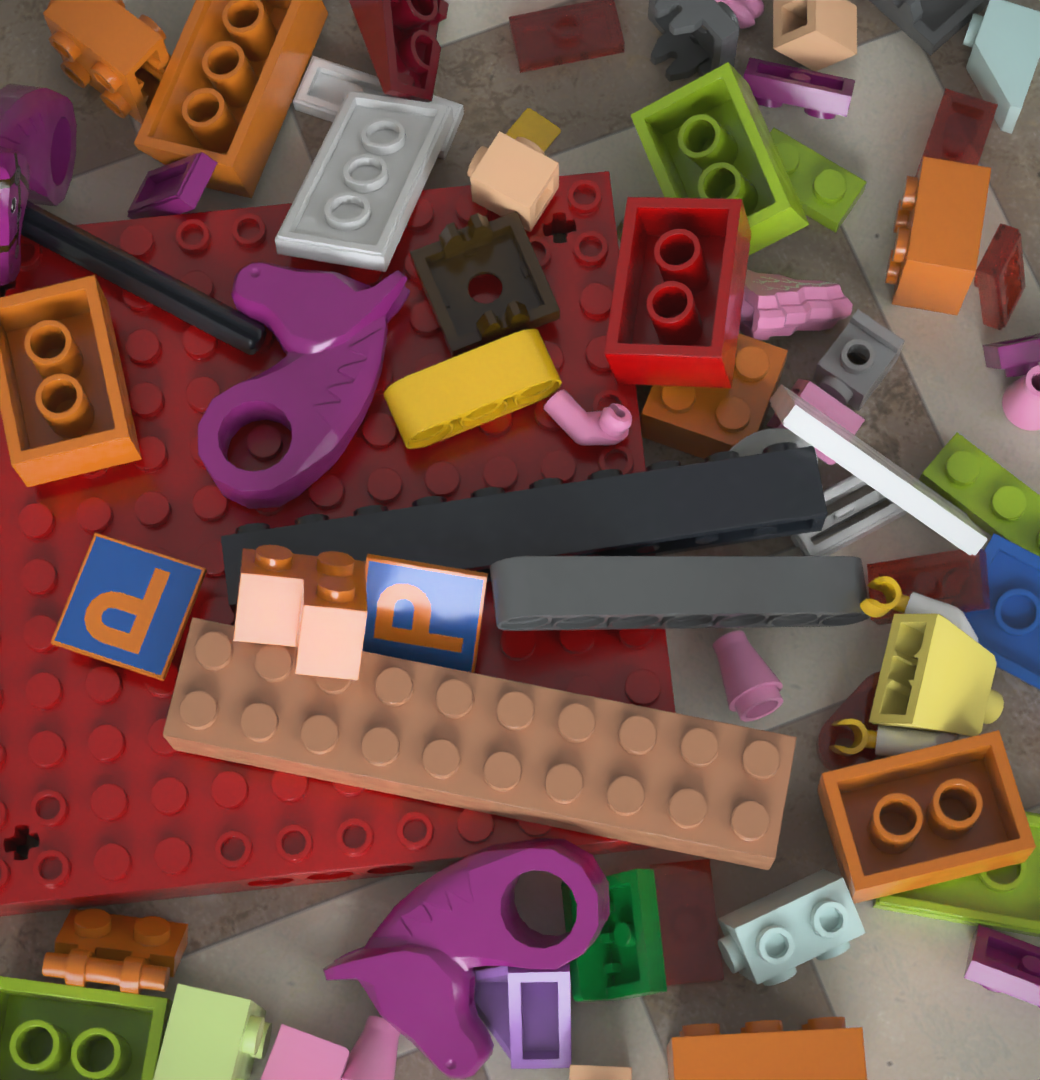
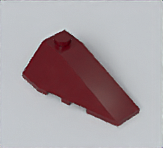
M349 0L384 94L402 99L431 102L441 47L436 39L439 22L447 18L449 4L444 0Z

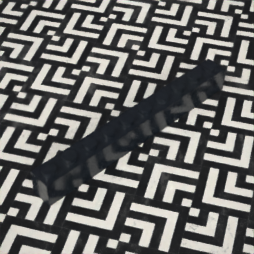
M783 442L763 449L762 454L740 457L738 452L724 451L709 455L704 459L703 463L681 466V463L677 460H665L647 466L644 472L623 475L621 470L606 469L590 474L587 477L588 480L565 484L564 480L560 478H547L535 481L529 485V489L506 492L501 487H488L474 491L470 495L471 498L447 501L442 496H429L412 502V507L388 510V507L383 505H370L356 509L353 512V516L330 519L328 515L311 514L297 518L294 521V525L271 528L269 524L265 523L246 524L238 527L235 530V534L221 536L229 606L235 615L243 548L256 550L257 547L262 545H278L288 548L293 554L318 556L320 553L327 551L342 552L352 556L354 560L365 561V564L367 554H374L488 573L487 582H491V564L512 557L660 556L822 531L828 512L814 446L798 448L796 443Z

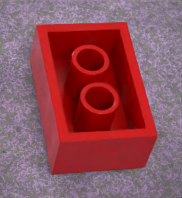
M627 197L604 351L617 384L732 388L751 240V230L742 199Z

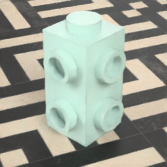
M825 869L717 919L724 934V937L718 940V946L732 973L739 972L755 984L763 983L765 986L776 985L790 979L797 973L796 966L815 957L818 960H826L846 952L851 946L850 940L866 933L844 878Z

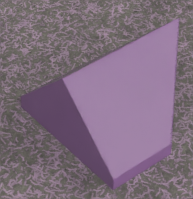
M565 964L557 970L499 966L476 971L475 1004L477 1014L511 1060V1069L570 1068V1065H572L570 964Z

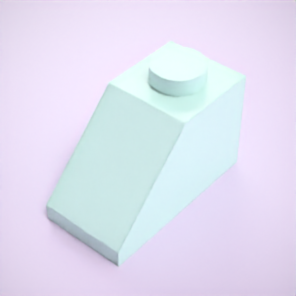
M990 0L984 16L973 13L962 45L972 48L966 66L970 77L1000 130L1012 134L1040 58V11L1005 0Z

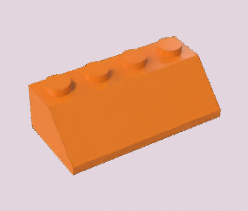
M196 0L134 141L136 148L164 165L203 152L217 162L206 188L252 199L327 19L328 11L323 1Z

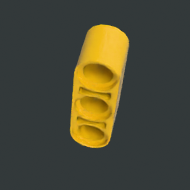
M526 329L408 375L390 385L384 392V398L405 446L408 449H419L543 400L556 392L561 387L562 381L539 331L536 329Z

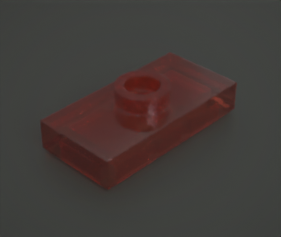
M592 0L509 17V28L520 73L624 53L625 42L614 0Z
M1000 223L977 267L974 279V286L979 288L983 324L998 330L1006 327L1026 287L1021 234L1019 229Z
M710 859L651 864L649 869H654L667 987L723 982L724 973L721 952L718 946L719 932Z

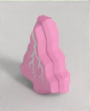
M747 269L739 330L744 335L754 339L768 340L771 336H790L795 331L831 329L839 320L851 315L853 304L842 293L841 287L837 283L817 280H795L779 274L756 273Z

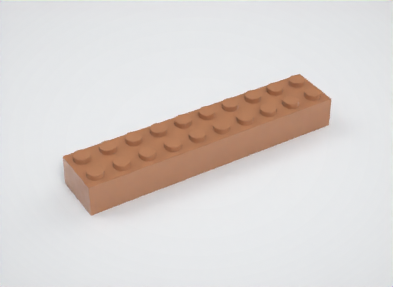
M192 617L163 731V737L174 750L770 870L776 858L797 739L795 736L362 651L358 680L295 674V647L233 641V625Z

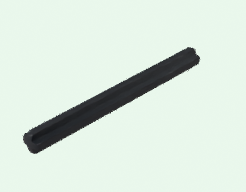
M27 200L21 235L248 355L256 354L261 348L267 336L266 328L262 323L247 317L228 305Z

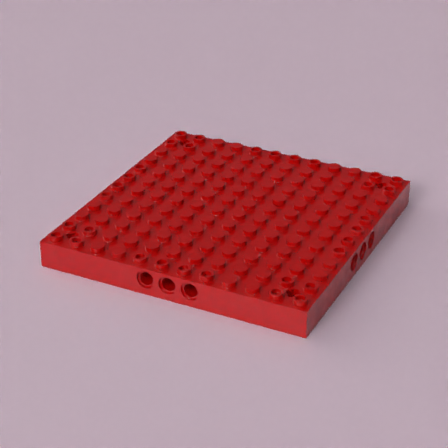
M609 171L559 176V188L531 232L525 230L560 309V319L535 329L539 331L562 381L561 387L543 400L419 449H408L405 446L384 398V392L396 381L451 359L452 356L412 264L410 252L439 241V235L446 225L454 222L458 229L465 228L471 215L478 213L486 217L489 222L501 218L498 214L472 201L471 185L422 190L386 272L277 254L275 237L292 203L75 225L235 310L237 309L231 295L234 277L241 268L252 262H266L305 270L337 272L371 287H374L397 270L408 278L404 286L410 290V295L400 311L387 323V339L382 372L372 402L361 425L337 462L300 496L281 507L249 509L224 497L198 455V424L212 399L234 385L268 370L287 356L275 335L265 326L267 336L264 343L256 354L248 355L21 235V265L19 274L15 281L0 286V297L95 275L108 301L142 460L27 487L11 465L0 410V917L440 871L454 862L492 845L539 838L566 839L592 855L656 849V847L177 751L163 737L192 617L235 625V615L228 601L221 536L235 534V530L238 527L252 523L269 524L271 528L294 525V521L297 518L311 514L328 515L330 519L353 516V512L356 509L370 505H383L388 507V510L412 507V502L429 496H442L447 501L471 498L470 495L474 491L488 487H501L506 492L529 489L531 483L547 478H560L564 480L565 484L588 480L587 477L590 474L606 469L621 470L623 475L646 471L636 385L617 384L604 354L619 257ZM553 234H566V242L555 243ZM481 274L472 279L468 291L475 301L491 303L501 295L502 284L493 275ZM565 389L586 412L602 411L603 408L610 407L612 403L625 406L631 413L632 424L629 427L628 436L616 445L583 446L575 443L544 410V406L554 394ZM270 420L251 422L240 428L231 439L227 451L228 461L235 467L247 471L266 470L279 463L288 452L292 440V431L281 423ZM95 533L179 559L207 570L164 681L51 643ZM487 582L475 668L476 674L676 713L666 629L502 630L496 625L492 582ZM27 835H31L39 841V847L29 849L28 859L16 852V848L26 845Z

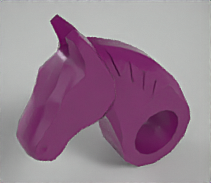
M252 262L238 271L234 277L231 293L237 311L265 325L275 335L287 356L268 370L234 385L213 398L198 424V455L224 497L249 509L281 507L300 496L337 462L361 425L372 402L383 367L387 323L400 311L410 295V290L404 286L408 278L399 270L383 279L374 287L337 272L305 270L266 262ZM270 420L281 423L292 431V440L288 452L279 463L266 470L247 471L235 467L228 461L227 451L231 439L240 428L251 422Z
M539 838L492 845L454 862L418 885L394 906L364 947L348 952L334 960L333 963L323 968L326 981L358 980L381 1017L411 1041L440 1072L451 1079H466L477 1073L490 1058L494 1048L489 1031L477 1014L475 1004V967L510 966L525 969L557 970L581 956L596 941L610 915L609 882L593 855L566 839ZM532 870L548 871L560 877L569 886L577 903V918L572 931L555 936L543 935L529 928L519 916L515 905V886L521 874Z

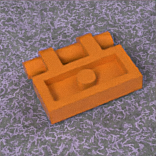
M71 909L54 941V952L47 951L45 954L42 974L48 977L63 978L66 985L87 987L89 982L117 985L120 986L121 992L141 995L143 989L166 992L169 978L175 976L188 944V924L170 922L157 916L139 918L109 914L101 909Z

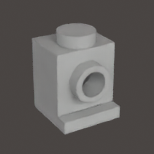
M857 309L851 317L849 324L817 364L813 380L819 384L818 387L844 405L849 404L859 411L897 362L905 340ZM847 355H852L861 361L863 365L851 363Z

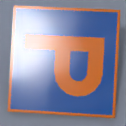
M95 533L51 643L164 681L207 570L179 559Z
M367 554L365 573L368 612L362 651L475 673L488 573Z

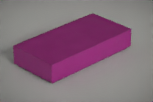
M200 152L148 171L127 211V217L139 219L178 215L194 210L217 162L205 153Z

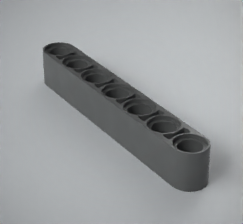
M519 556L497 561L490 566L496 625L499 629L509 631L833 627L859 623L871 617L865 614L860 607V603L868 598L862 560L859 557Z

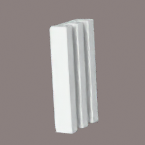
M853 474L823 490L826 506L864 487L867 483ZM875 490L828 515L822 531L791 535V540L796 548H800L803 556H829L904 516L907 511L888 499L891 505L814 546L811 541L812 539L888 499Z

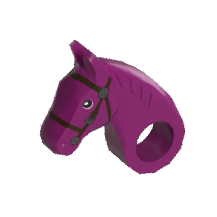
M8 84L0 89V286L15 281L20 271V238L27 200L33 204L59 205L66 197L73 176L77 133L73 104L68 97L48 88Z

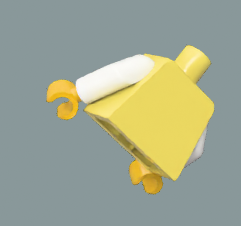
M881 576L872 580L867 586L881 591L886 597V604L880 603L875 599L866 598L860 603L862 611L868 616L875 618L882 617L891 610L904 613L894 614L869 719L870 723L878 725V731L867 730L862 722L853 718L837 720L831 725L849 727L852 729L855 739L849 748L838 745H831L829 748L834 753L840 755L856 754L864 748L876 749L875 755L890 757L956 741L958 737L979 735L982 732L983 723L991 724L996 721L1004 708L1002 695L991 689L997 665L995 656L978 643L977 635L963 611L958 607L912 592L910 597L903 595L897 581L888 576Z

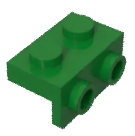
M632 869L605 876L609 882L610 915L596 941L584 954L569 962L574 1001H620L667 992L654 869ZM562 881L561 890L565 930L567 933L572 931L576 922L577 903L572 890Z

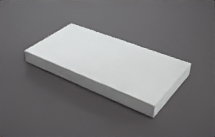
M348 91L275 237L277 254L386 272L454 122L452 106Z
M781 384L769 400L771 407L783 426L968 555H976L988 540L965 512Z

